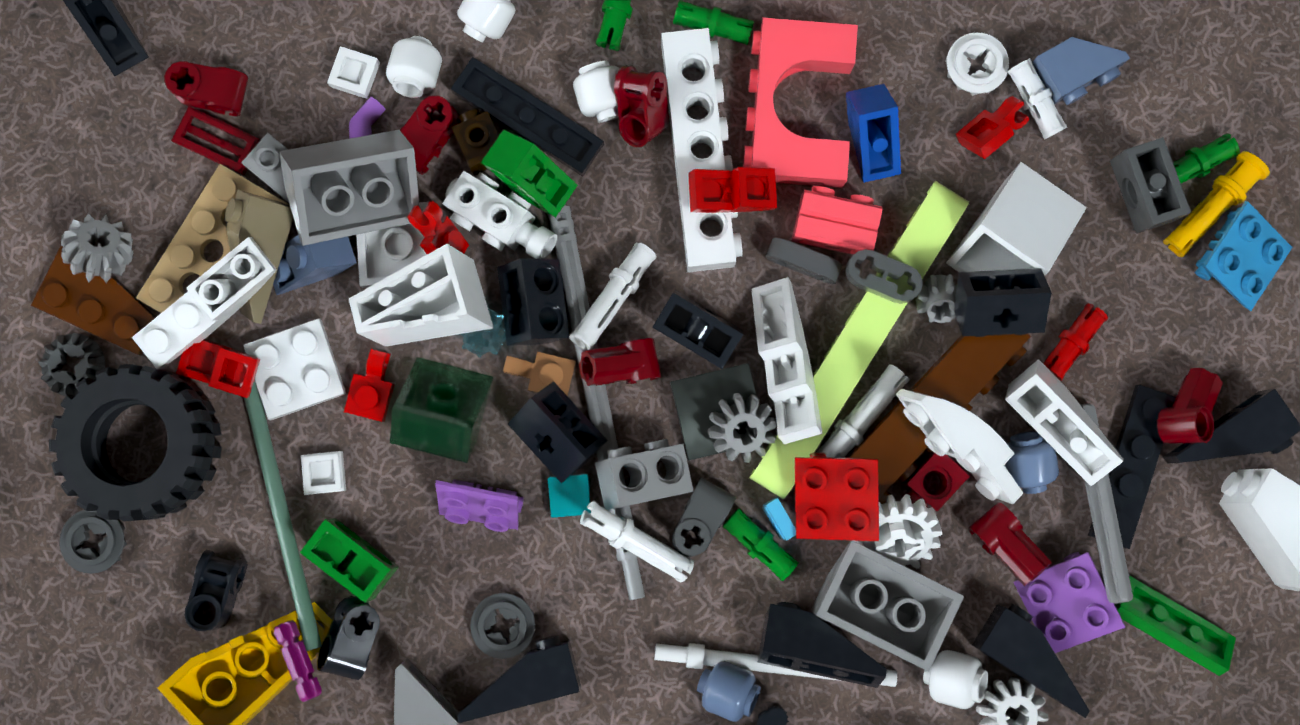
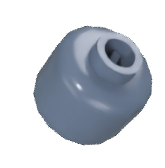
M1023 432L1010 437V442L1007 445L1014 452V455L1004 466L1018 486L1022 488L1023 493L1036 494L1047 490V485L1055 481L1059 476L1056 450L1038 432Z
M726 661L718 662L712 671L705 669L697 686V692L703 694V708L732 722L739 721L744 715L747 717L751 716L761 689L759 685H756V677L753 672Z

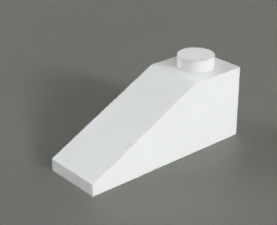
M1039 359L1008 384L1005 400L1090 486L1094 485L1123 462L1121 455L1067 387Z

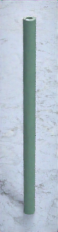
M254 379L249 398H244L303 642L306 650L310 651L322 647L262 400Z

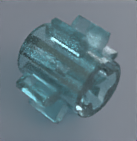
M489 307L488 310L493 329L459 334L463 336L464 344L462 348L477 354L479 358L489 351L497 355L502 343L506 341L505 328H502L503 314L498 315L495 311L490 310Z

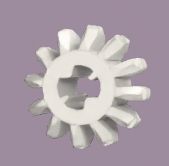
M1010 677L1007 687L1002 681L995 680L993 687L996 694L993 695L986 690L984 698L990 701L988 706H976V712L988 716L982 719L979 725H1037L1038 721L1045 722L1049 720L1048 714L1038 710L1046 703L1045 698L1040 695L1033 696L1035 686L1028 682L1021 686L1020 680L1015 677ZM1009 707L1014 708L1020 713L1016 720L1005 714Z

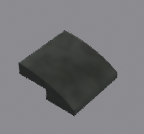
M749 363L670 382L688 461L719 454L713 446L716 439L710 438L707 430L711 426L716 425L710 420V413H723L719 405L720 400L724 399L731 406L734 404L733 396L735 393L741 394L744 404L751 394L756 395ZM747 422L738 423L739 430L736 429L738 434L745 433V426L749 427Z

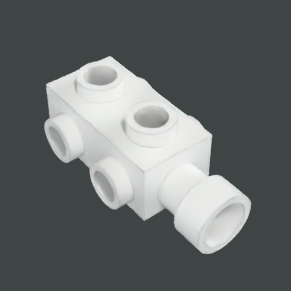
M463 171L459 178H455L449 184L445 193L446 199L442 204L453 212L450 219L469 232L473 226L485 232L481 239L499 251H502L505 245L515 251L520 244L526 248V253L535 259H546L552 252L557 241V234L544 226L538 228L532 224L536 217L528 211L531 204L513 192L510 193L508 198L496 191L499 184L481 172L475 178ZM472 192H474L473 200L466 203ZM505 211L507 214L505 221L496 223L501 217V212Z

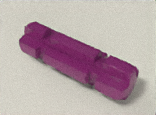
M292 620L276 626L274 634L278 644L283 646L281 652L291 678L298 684L295 688L300 700L305 702L318 697L322 689L318 678L312 675L314 668L303 640L299 641L298 639L300 633L296 623Z

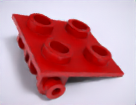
M811 453L810 457H795L796 539L879 541L878 459L826 458L825 453Z

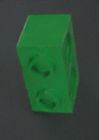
M506 130L501 132L481 161L487 169L518 196L555 218L578 186L536 145Z
M336 518L325 519L299 552L364 603L375 599L399 568L393 561Z

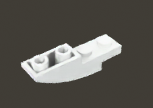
M248 237L186 288L188 290L187 293L132 338L155 368L162 369L194 343L202 342L221 326L270 279L277 269L254 239Z
M900 389L896 393V396L905 407L903 410L905 416L914 425L920 427L926 438L924 441L926 445L939 456L946 454L955 457L964 469L972 473L977 480L975 486L983 496L993 501L999 499L1010 504H1014L1020 498L1023 492L1004 466L1014 455V452L987 423L963 407L944 399L905 389Z

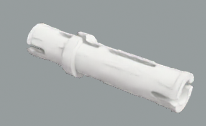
M636 242L620 267L614 268L609 274L610 281L574 332L569 336L571 341L585 351L592 350L594 344L629 294H635L640 286L639 280L650 264L656 259V254L648 246Z
M889 364L881 377L872 385L843 421L839 419L834 425L836 430L816 453H825L826 458H844L855 445L859 446L864 440L862 436L890 404L896 393L908 383L909 378L900 369Z
M595 501L587 506L592 511L591 514L584 510L580 524L609 539L610 545L616 549L623 547L674 577L680 583L688 578L687 575L682 573L683 570L691 574L694 560L683 556L634 526L633 520L628 517L620 518L601 507Z

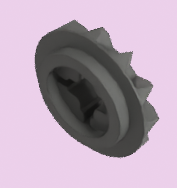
M77 333L57 336V339L51 344L44 346L45 353L43 358L38 361L42 368L43 375L41 379L48 384L51 391L64 396L67 394L77 395L79 391L76 389V384L84 378L97 379L96 372L105 368V357L100 346L90 337ZM66 353L72 358H84L75 365V376L70 371H57L62 369V366L67 363Z
M82 510L69 518L61 531L60 550L62 556L72 568L79 572L92 574L107 571L108 568L121 560V553L127 545L123 532L125 527L117 519L108 520L98 517L97 511ZM90 529L94 534H107V537L98 543L100 549L98 552H96L94 547H79L90 538Z
M510 593L493 594L481 601L473 612L470 624L471 635L477 647L485 654L499 659L511 658L523 652L531 643L536 630L533 611L524 599ZM496 609H499L500 614H503L505 619L519 618V621L515 622V625L509 629L511 642H508L507 637H504L501 631L487 632L488 629H491L497 623L496 616L498 614Z

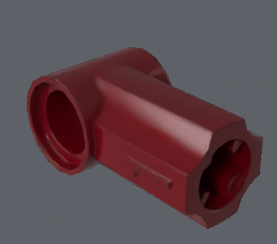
M654 338L638 339L621 343L616 347L581 352L579 370L581 378L585 380L587 386L611 384L626 381V384H634L638 380L661 378Z
M1190 368L1188 375L1183 380L1173 407L1163 408L1158 415V434L1164 443H1207L1210 441L1214 432V420L1211 412L1223 384L1218 374L1211 373L1204 368Z
M1001 502L996 503L968 527L971 535L976 533L983 541L984 545H982V548L990 555L995 554L1024 587L1037 578L1052 563L1022 531L1023 526L1017 517Z

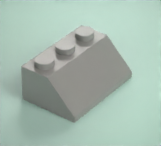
M400 130L279 151L285 191L302 246L410 224L407 216L414 206L418 205L420 207L414 147Z
M851 540L827 575L811 612L929 672L964 596Z

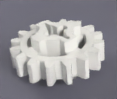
M905 494L901 501L896 502L893 495H888L887 503L881 504L879 502V541H852L903 566L911 564L917 569L920 567V558L931 560L933 558L931 548H940L941 544L938 536L942 535V530L933 507L927 508L923 499H919L912 504L908 494Z

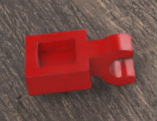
M1011 96L994 113L983 110L956 133L959 143L976 155L986 159L1014 136L1013 129L1018 130L1027 124L1029 116L1018 111L1024 106V102Z
M430 201L424 211L418 205L412 208L407 217L409 222L424 236L420 246L426 254L435 251L445 244H449L463 254L469 246L468 242L448 216L442 217V210L436 202Z
M373 349L370 350L366 365V376L355 373L353 375L344 408L345 413L385 422L395 386L394 383L384 381L391 354Z

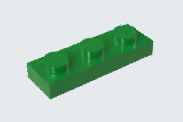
M1129 576L1133 599L1129 602L1115 604L1122 620L1218 676L1229 671L1236 637Z

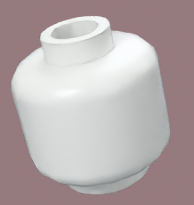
M463 0L457 15L466 24L462 31L483 43L486 36L491 39L502 37L515 14V6L510 2L511 0Z
M413 36L401 39L392 48L386 76L397 93L409 98L421 97L423 94H428L434 90L441 68L442 57L432 43L424 37Z
M599 61L579 69L580 75L574 80L573 88L583 115L586 117H597L598 123L607 122L619 117L614 82L620 68L610 66L608 61Z
M944 650L935 658L929 672L924 670L923 681L924 684L929 685L930 696L934 701L960 709H968L975 702L980 703L983 700L987 689L988 672L982 669V664L978 658L951 650Z

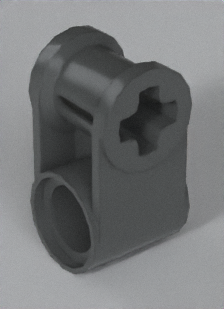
M701 477L691 498L688 499L684 507L683 515L674 529L672 544L675 550L687 557L703 553L708 548L717 529L721 527L736 500V496ZM692 528H696L698 530L697 538L701 540V544H694L688 549L683 546L685 538L681 536L682 530L688 532Z

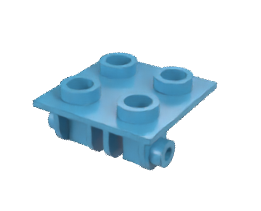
M1245 201L1242 207H1238L1236 211L1229 212L1227 221L1221 230L1215 234L1219 241H1210L1208 246L1213 251L1207 250L1202 259L1197 261L1196 266L1198 269L1195 273L1204 280H1210L1213 276L1242 306L1252 311L1293 247L1248 201Z

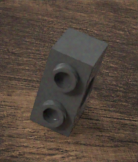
M1164 137L1126 149L1110 160L1136 234L1174 222L1191 213Z

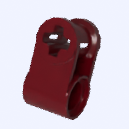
M187 61L176 62L167 69L164 75L165 85L182 104L225 115V111L230 112L229 116L238 117L241 115L249 79L246 74L226 67H210ZM191 78L194 81L193 84H189Z
M623 66L618 71L614 82L619 115V131L624 141L629 145L642 147L666 130L670 124L667 102V79L665 74L660 71L643 73L638 72L635 67Z
M432 95L422 100L407 123L400 129L401 133L414 147L416 171L421 175L428 172L430 169L427 167L434 156L437 158L440 156L442 148L454 134L451 127L459 124L457 121L459 117L458 112L441 96ZM435 111L443 113L445 116L442 122L431 117Z

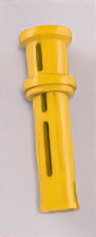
M1242 151L1236 158L1237 163L1224 176L1220 175L1214 180L1213 190L1163 240V243L1166 245L1170 243L1168 248L1178 257H1184L1193 245L1203 237L1232 205L1236 206L1246 200V193L1258 180H1264L1269 176V168L1259 157L1250 152Z

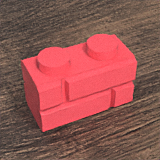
M813 186L811 191L804 190L801 195L791 241L851 255L865 249L874 251L883 208L882 206L873 205L874 199L868 196L851 195L850 199L836 197L833 189Z

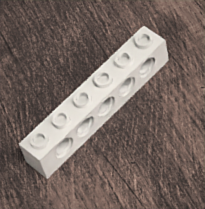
M709 28L661 33V48L664 74L667 79V100L687 272L735 267L736 257L742 256L740 233H733L731 218L738 217V212H690L688 176L690 171L694 169L733 170L731 155L724 156L722 141L728 140L726 117H719L718 103L724 102L723 83L721 78L715 79L713 65L719 64L717 40L710 41ZM693 67L699 69L703 73V77L697 81H689L682 73L687 68ZM700 105L707 110L708 115L701 120H695L687 114V110L691 106ZM705 143L710 146L713 153L708 158L701 159L693 155L691 148L695 144ZM708 219L715 220L721 225L722 232L715 237L706 236L702 233L700 224Z

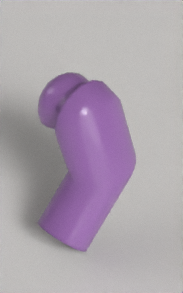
M372 96L351 118L349 122V139L371 135V126L386 110Z

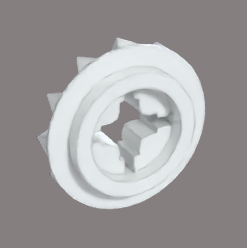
M978 32L966 34L956 40L945 60L948 70L947 77L953 80L957 90H965L970 92L972 96L982 93L989 94L996 89L1006 78L1009 69L1008 54L1001 42L991 35ZM985 52L987 55L984 57L985 61L982 66L986 71L978 70L975 74L972 73L971 76L967 74L971 66L967 58L970 57L975 60Z

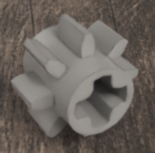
M951 274L948 276L930 275V278L922 285V290L918 294L916 299L917 312H927L929 322L931 323L933 321L949 323L956 317L954 307L957 285L954 286Z

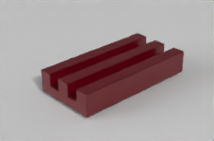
M188 106L171 141L244 176L247 167L241 162L260 142V139ZM195 118L246 142L245 148L237 147L192 126L193 119ZM186 132L240 156L238 162H234L185 139Z

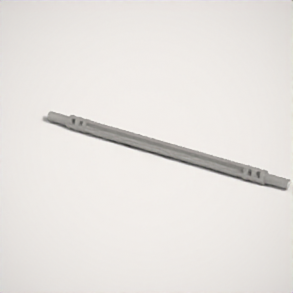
M565 203L556 218L548 214V218L550 219L551 231L557 234L555 249L557 259L560 262L572 332H574L590 309L577 247V238L574 232V223L571 217V208L566 206ZM597 342L594 344L593 349H598ZM575 344L578 363H580L581 352L585 350ZM582 378L590 421L608 440L596 452L599 462L608 459L607 451L618 449L606 385L587 386ZM621 468L619 478L622 484L626 486L623 469ZM630 505L608 510L620 518L626 516L633 520ZM623 547L616 549L617 561L622 562L629 600L645 597L637 560L638 556Z

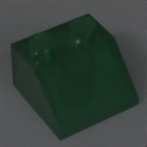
M417 357L392 408L389 443L468 463L478 438L494 377Z

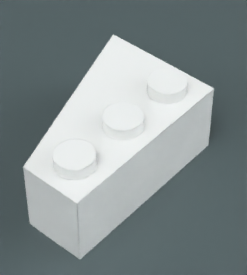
M449 244L443 245L349 298L356 332L383 346L494 328L474 260Z

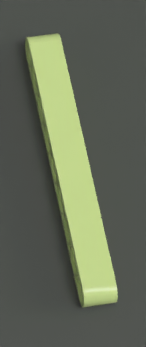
M937 181L927 191L928 195L922 204H919L907 223L906 230L897 239L887 255L892 259L915 268L922 279L969 204L968 200ZM877 272L876 276L881 277V273ZM902 275L899 279L887 276L886 280L898 285L897 293L902 295L906 290H912V286L907 283L908 276ZM865 291L866 294L860 303H857L845 322L846 326L840 335H837L825 354V359L821 366L813 374L823 434L783 444L778 434L777 436L775 435V443L769 444L765 450V456L761 457V462L749 477L751 480L781 499H785L795 485V457H810V454L816 451L907 303H894Z

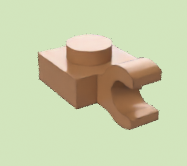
M537 352L535 363L507 356L503 372L530 379L528 387L530 392L538 393L554 381L568 396L576 361Z

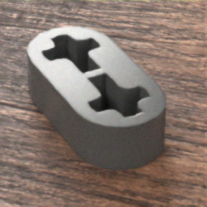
M772 238L765 256L771 262L827 284H836L843 266L842 263L829 256L781 238Z
M867 249L860 250L847 262L845 271L851 284L894 303H908L917 297L922 290V277L915 268L878 252ZM865 259L871 261L870 268L881 273V277L869 274L865 279L860 278V270L855 267V263L861 264ZM902 275L908 276L907 283L912 286V290H906L902 295L897 293L898 285L886 280L887 276L893 279H899Z

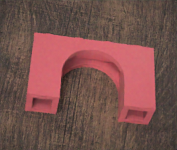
M763 18L760 31L753 30L751 54L758 55L757 69H750L748 92L755 93V106L747 107L745 131H753L752 146H744L743 167L775 168L776 183L843 188L848 178L850 141L806 138L794 134L779 120L774 109L773 94L777 86L785 78L798 72L817 71L850 74L856 60L858 25Z

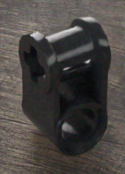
M205 550L202 553L195 569L194 583L184 614L186 623L192 629L205 632L222 628L228 623L233 612L237 594L243 584L248 566L246 560L240 558L237 561L217 557L211 550ZM215 570L225 572L227 575L218 573ZM207 601L213 603L216 608V617L211 623L206 622L202 616V608Z
M350 596L339 602L327 636L319 650L317 659L318 671L355 680L361 679L367 668L370 650L380 625L378 613L368 602L364 603L357 596ZM361 613L364 615L362 620L356 619L353 624L350 622L352 617L357 618Z

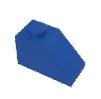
M885 84L846 92L848 124L863 183L900 175L898 106Z

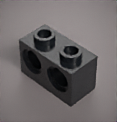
M521 258L498 266L497 271L507 346L548 344L569 338L568 316L565 308L563 278L559 259Z

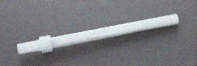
M656 643L654 660L686 663V668L703 669V665L715 666L718 662L726 661L750 671L837 680L758 663V655L705 649L703 644L688 643V647ZM887 670L886 678L880 685L896 687L897 671Z

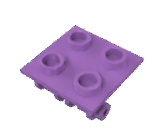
M455 479L452 483L436 480L439 514L445 515L448 521L457 524H467L469 520L484 523L486 528L497 532H505L508 528L518 530V513H521L524 497L517 496L516 491L497 488L496 492H494L493 487L490 486L488 490H484L480 484H477L476 488H474V483Z
M1075 552L1066 556L1064 562L1046 568L1025 587L1019 580L1013 582L1028 613L1033 616L1032 621L1035 627L1042 631L1054 653L1125 628V624L1115 604L1110 603L1107 599L1105 584L1089 552L1081 555L1079 552Z

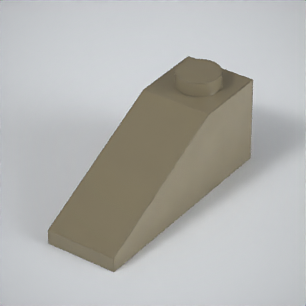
M237 190L236 197L229 201L225 212V220L228 222L226 230L230 252L246 238L252 237L278 270L293 221L290 206L279 201ZM277 270L240 308L241 314L254 323L261 324Z

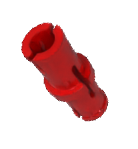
M1087 303L1068 330L1064 329L1060 333L1058 338L1061 340L1043 362L1060 381L1063 380L1064 375L1079 355H1085L1090 349L1088 343L1103 323L1108 320L1107 314L1100 308L1096 307L1094 311L1092 310L1094 308L1093 304Z

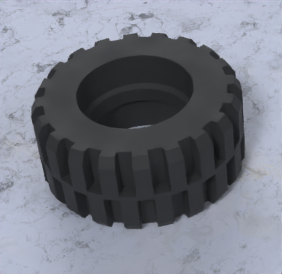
M134 364L120 365L118 369L104 368L96 372L97 379L84 378L76 384V389L79 393L77 395L67 394L60 404L61 407L65 408L63 415H54L51 428L57 429L56 440L49 439V452H56L57 461L51 463L54 475L64 476L66 481L61 483V488L67 496L79 497L77 499L78 506L85 511H97L98 517L108 520H153L163 518L168 513L181 511L187 507L186 501L196 500L205 491L201 484L203 481H212L217 471L210 466L213 458L221 457L222 447L215 446V436L222 435L220 423L212 422L210 417L216 411L211 402L201 399L200 396L203 395V392L196 385L185 382L184 377L175 373ZM145 405L153 408L162 418L168 434V447L165 458L156 472L146 480L133 482L120 477L111 466L106 451V440L112 423L123 411L131 406Z

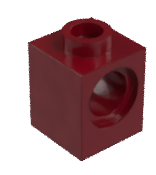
M932 451L927 454L918 464L913 474L902 482L901 485L907 490L906 494L910 495L912 504L919 499H923L927 508L933 507L935 512H938L970 475L948 455L939 456ZM929 472H934L940 479V488L932 495L926 492L923 487V479Z

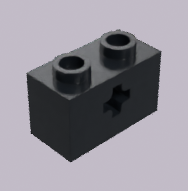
M1041 268L959 272L954 313L962 337L1045 333L1052 292Z
M676 289L652 327L723 369L743 336L741 328Z
M554 381L531 397L508 423L510 428L561 483L579 470L608 441Z

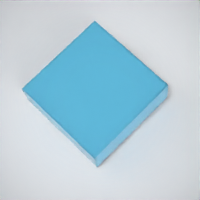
M773 498L763 504L764 507L762 509L779 538L787 541L796 535V528L779 499Z

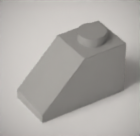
M408 659L395 669L394 725H457L459 723L457 717L459 712Z

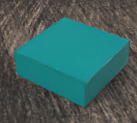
M588 474L572 475L563 483L556 477L548 478L551 518L582 515L584 510L591 514V510L587 508L591 503Z

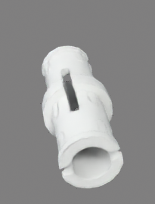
M1030 58L1007 71L1024 100L1023 108L1025 110L1029 109L1044 140L1067 128L1051 99L1053 95L1051 89H1046Z

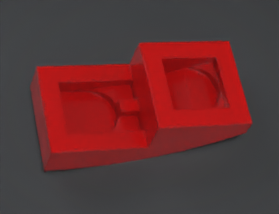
M737 167L732 171L694 169L688 173L690 212H752L774 210L777 208L775 168Z
M204 339L200 343H194L181 354L176 374L208 383L209 387L249 398L260 359Z

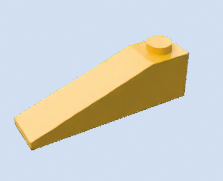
M313 602L312 607L315 619L320 621L325 627L324 630L316 621L322 644L327 636L332 619ZM296 611L271 621L268 625L246 635L238 636L213 650L190 658L157 689L189 725H247L292 681L281 652L283 646L278 644L274 628L284 622L293 620L300 633L298 639L302 641L303 638ZM320 648L307 651L310 661L318 656Z

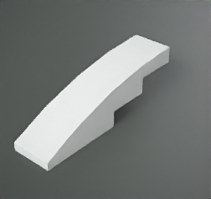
M786 277L752 288L758 353L765 362L768 395L775 405L778 437L783 444L823 434L810 358L791 281Z

